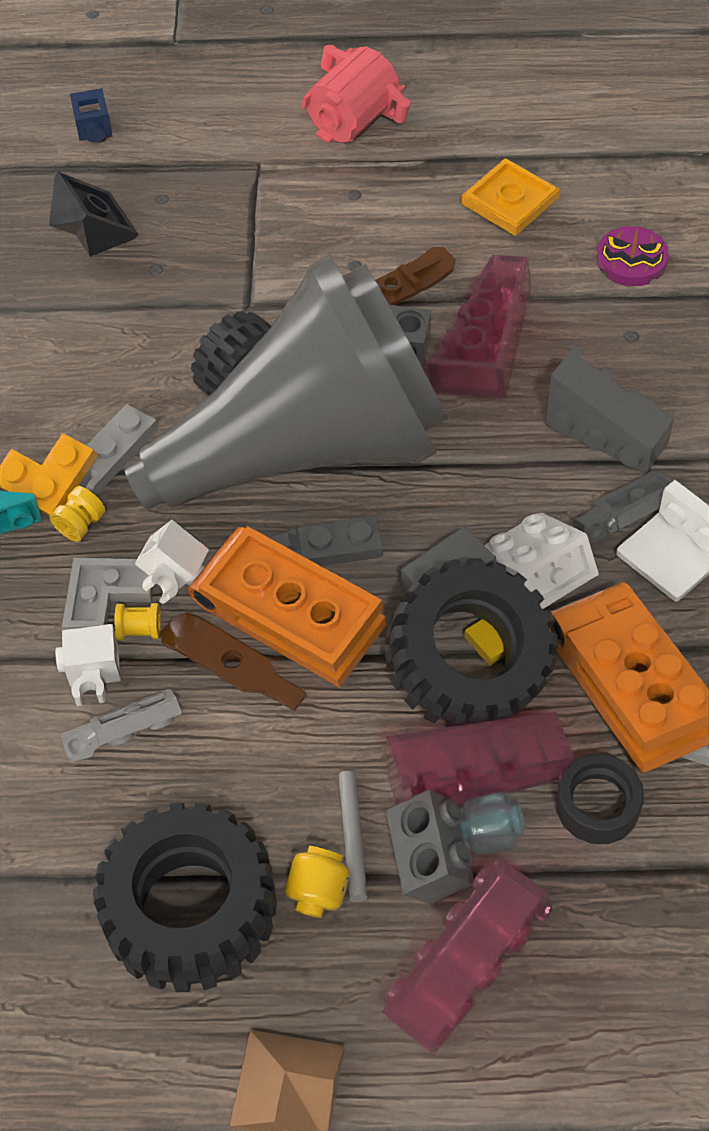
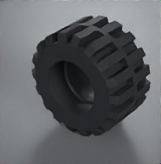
M243 311L236 312L233 317L228 314L222 317L219 324L214 323L209 328L210 332L206 336L203 334L199 340L201 345L195 349L193 354L196 360L191 364V371L194 373L192 378L198 389L207 396L213 393L272 325L253 312L246 314Z

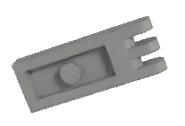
M126 404L86 445L92 448L98 454V457L79 486L86 487V489L97 495L158 430L156 420Z

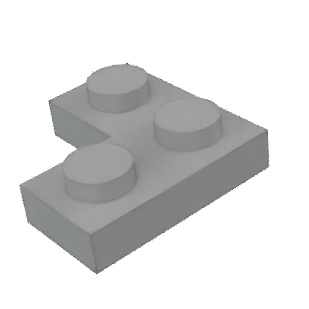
M73 558L62 629L69 630L107 625L111 602H152L153 587L147 591L142 587L143 581L149 575L135 565L137 559Z

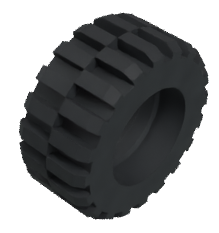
M469 558L464 566H461L459 560L454 559L444 562L440 570L432 567L423 573L418 582H414L391 617L392 622L386 631L385 643L390 645L385 653L386 666L389 668L394 667L396 671L391 681L396 690L405 688L409 694L404 700L412 710L417 705L421 706L427 711L423 718L433 724L442 718L447 720V729L460 731L465 725H469V729L472 732L485 730L490 724L497 727L523 710L543 690L547 684L546 677L553 672L556 658L551 654L558 648V636L556 633H549V628L555 623L551 610L543 611L540 604L544 598L538 589L531 592L524 585L528 579L518 572L514 577L505 573L506 565L494 561L490 567L483 566L482 558ZM453 612L471 613L486 620L497 631L504 645L506 657L505 667L502 672L492 679H473L463 676L450 668L440 656L435 645L434 626L437 620L442 615Z
M179 802L169 804V811L158 813L157 808L145 812L144 821L136 824L132 820L121 829L123 838L120 841L116 839L110 841L104 850L108 862L101 861L97 866L95 879L98 886L93 889V900L98 912L97 918L108 945L117 961H123L127 972L136 979L142 978L145 975L149 986L162 990L165 988L166 983L170 982L173 984L175 992L190 993L191 984L201 983L203 990L217 987L216 978L226 974L228 979L232 980L242 973L240 963L244 959L249 963H253L261 953L259 941H268L272 933V917L276 915L277 900L268 852L263 842L256 840L255 831L246 822H240L237 825L235 814L223 808L219 809L218 813L215 814L212 813L210 804L196 802L194 809H185L184 803ZM186 866H202L215 870L228 880L230 892L225 903L216 914L198 925L186 928H170L153 922L144 912V902L152 886L162 876L175 869Z

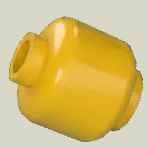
M309 846L307 852L295 855L285 886L286 896L297 902L295 911L312 917L322 918L324 910L336 911L341 907L350 877L349 868L342 863L344 856L314 846Z

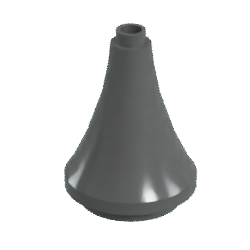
M328 255L309 266L300 286L270 329L216 390L174 426L141 448L139 451L141 460L125 468V474L135 495L147 510L164 501L172 508L204 494L264 476L342 463L397 461L417 464L436 454L425 431L448 418L416 354L367 265L364 264L342 276L332 256Z

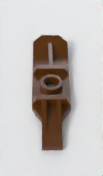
M431 247L414 261L398 266L396 270L375 281L388 304L397 305L429 289L454 271L455 258L444 247ZM387 285H396V287H394V288H388V287H386V286H387Z
M189 613L175 616L160 632L163 646L186 656L242 692L261 693L293 711L307 697L306 692L279 677L267 657L199 617ZM231 659H236L241 663L236 668L225 667L226 662Z

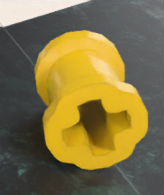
M152 603L150 607L126 608L124 604H116L114 622L117 641H124L126 636H151L153 640H160L161 609L159 603Z

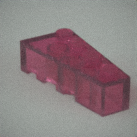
M492 255L472 288L473 294L467 303H463L457 312L458 319L452 329H447L442 337V345L437 354H432L427 362L430 383L435 393L506 399L531 292V278L528 257Z
M556 712L533 713L522 717L387 736V777L397 805L430 789L455 800L458 807L466 806L560 780L564 770L574 760L573 753Z
M501 857L494 866L487 864L478 873L472 884L475 891L465 904L459 901L452 907L443 921V925L446 928L435 942L430 939L421 947L414 958V963L417 965L406 980L399 978L384 997L387 1005L382 1010V1013L433 1055L473 1008L475 1000L470 997L476 989L483 993L500 976L504 966V961L501 958L506 952L510 955L515 951L519 953L530 939L529 933L533 927L531 922L535 917L544 922L553 911L546 891Z

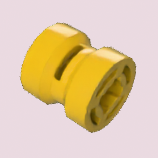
M77 486L69 493L67 503L57 506L50 514V521L63 536L71 541L80 542L88 533V526L91 523L98 522L106 510L101 500L95 494L84 487Z

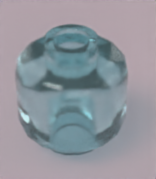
M495 792L471 797L464 803L463 820L461 823L465 843L469 842L472 850L479 856L513 850L518 845L519 837L525 836V823L519 801H511L506 793Z

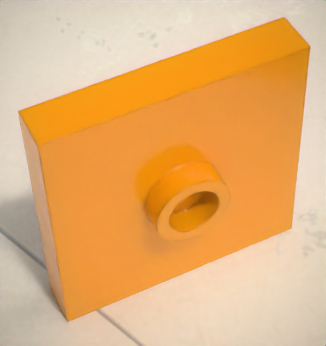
M505 158L462 195V205L517 236L559 198L560 189Z

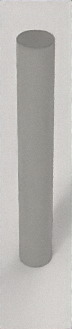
M343 771L339 773L338 777L346 866L350 870L348 881L349 900L351 902H362L367 900V887L356 773L353 771Z

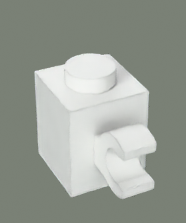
M171 519L149 537L135 562L136 566L149 575L143 581V589L147 591L155 584H158L163 590V595L159 602L165 604L177 594L178 589L185 584L190 586L204 568L201 564L209 549Z
M113 624L62 630V647L56 648L57 669L59 673H66L77 706H82V695L87 690H95L99 703H104L107 695L103 683L121 681L119 645Z

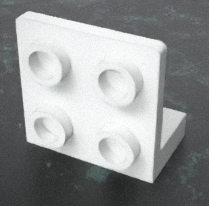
M674 480L664 489L659 513L617 548V556L669 598L678 602L709 575V505Z
M544 513L527 516L521 524L508 532L495 535L490 539L489 543L484 545L496 556V562L506 565L505 571L512 575L518 572L528 579L524 585L531 592L538 589L544 598L540 604L542 609L599 575L587 534Z

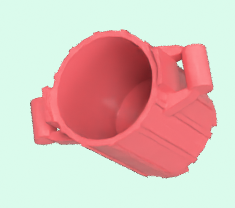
M326 45L324 47L320 66L328 73L315 83L303 97L301 107L302 109H307L314 125L319 129L316 132L317 137L327 144L332 140L338 141V143L351 142L380 114L394 119L397 123L406 121L410 107V100L403 96L406 86L403 84L400 86V80L393 65L380 52L367 46L355 49L350 47L346 52L336 49L333 45Z

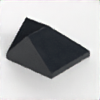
M57 172L53 183L49 226L76 235L90 257L132 241L138 236V232L110 191Z

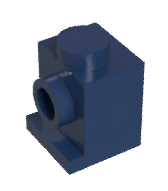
M103 89L71 93L70 99L79 141L88 140L96 143L102 141L105 136L112 135ZM99 103L100 109L80 113V106Z

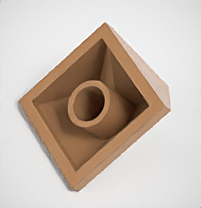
M250 1030L230 1121V1129L239 1131H330L345 1046Z

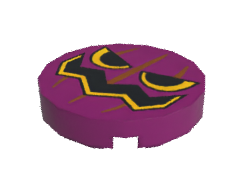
M624 226L611 230L602 237L597 247L596 258L600 271L603 269L607 273V278L614 283L625 286H644L650 284L651 279L656 277L659 279L664 274L668 264L669 253L668 246L662 237L653 231L638 226Z

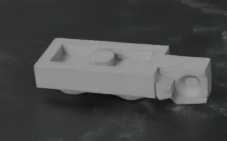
M168 688L89 719L90 723L60 734L70 762L92 757L95 749L103 744L108 743L110 746L122 744L133 737L132 733L149 727L150 730L163 728L171 724L173 717L182 714L177 698Z

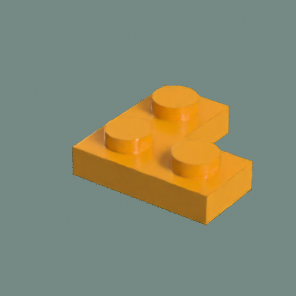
M62 433L42 465L11 449L0 465V489L9 492L33 493L39 511L50 516L57 506L67 503L69 493L79 486L98 457V454L92 448Z

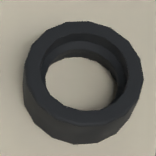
M590 754L572 762L563 772L556 795L557 814L563 827L575 838L590 844H611L624 839L635 828L644 802L643 785L636 771L625 761L608 754ZM589 779H603L614 783L623 791L626 797V806L623 813L610 820H597L584 815L573 802V793L576 786L580 782Z

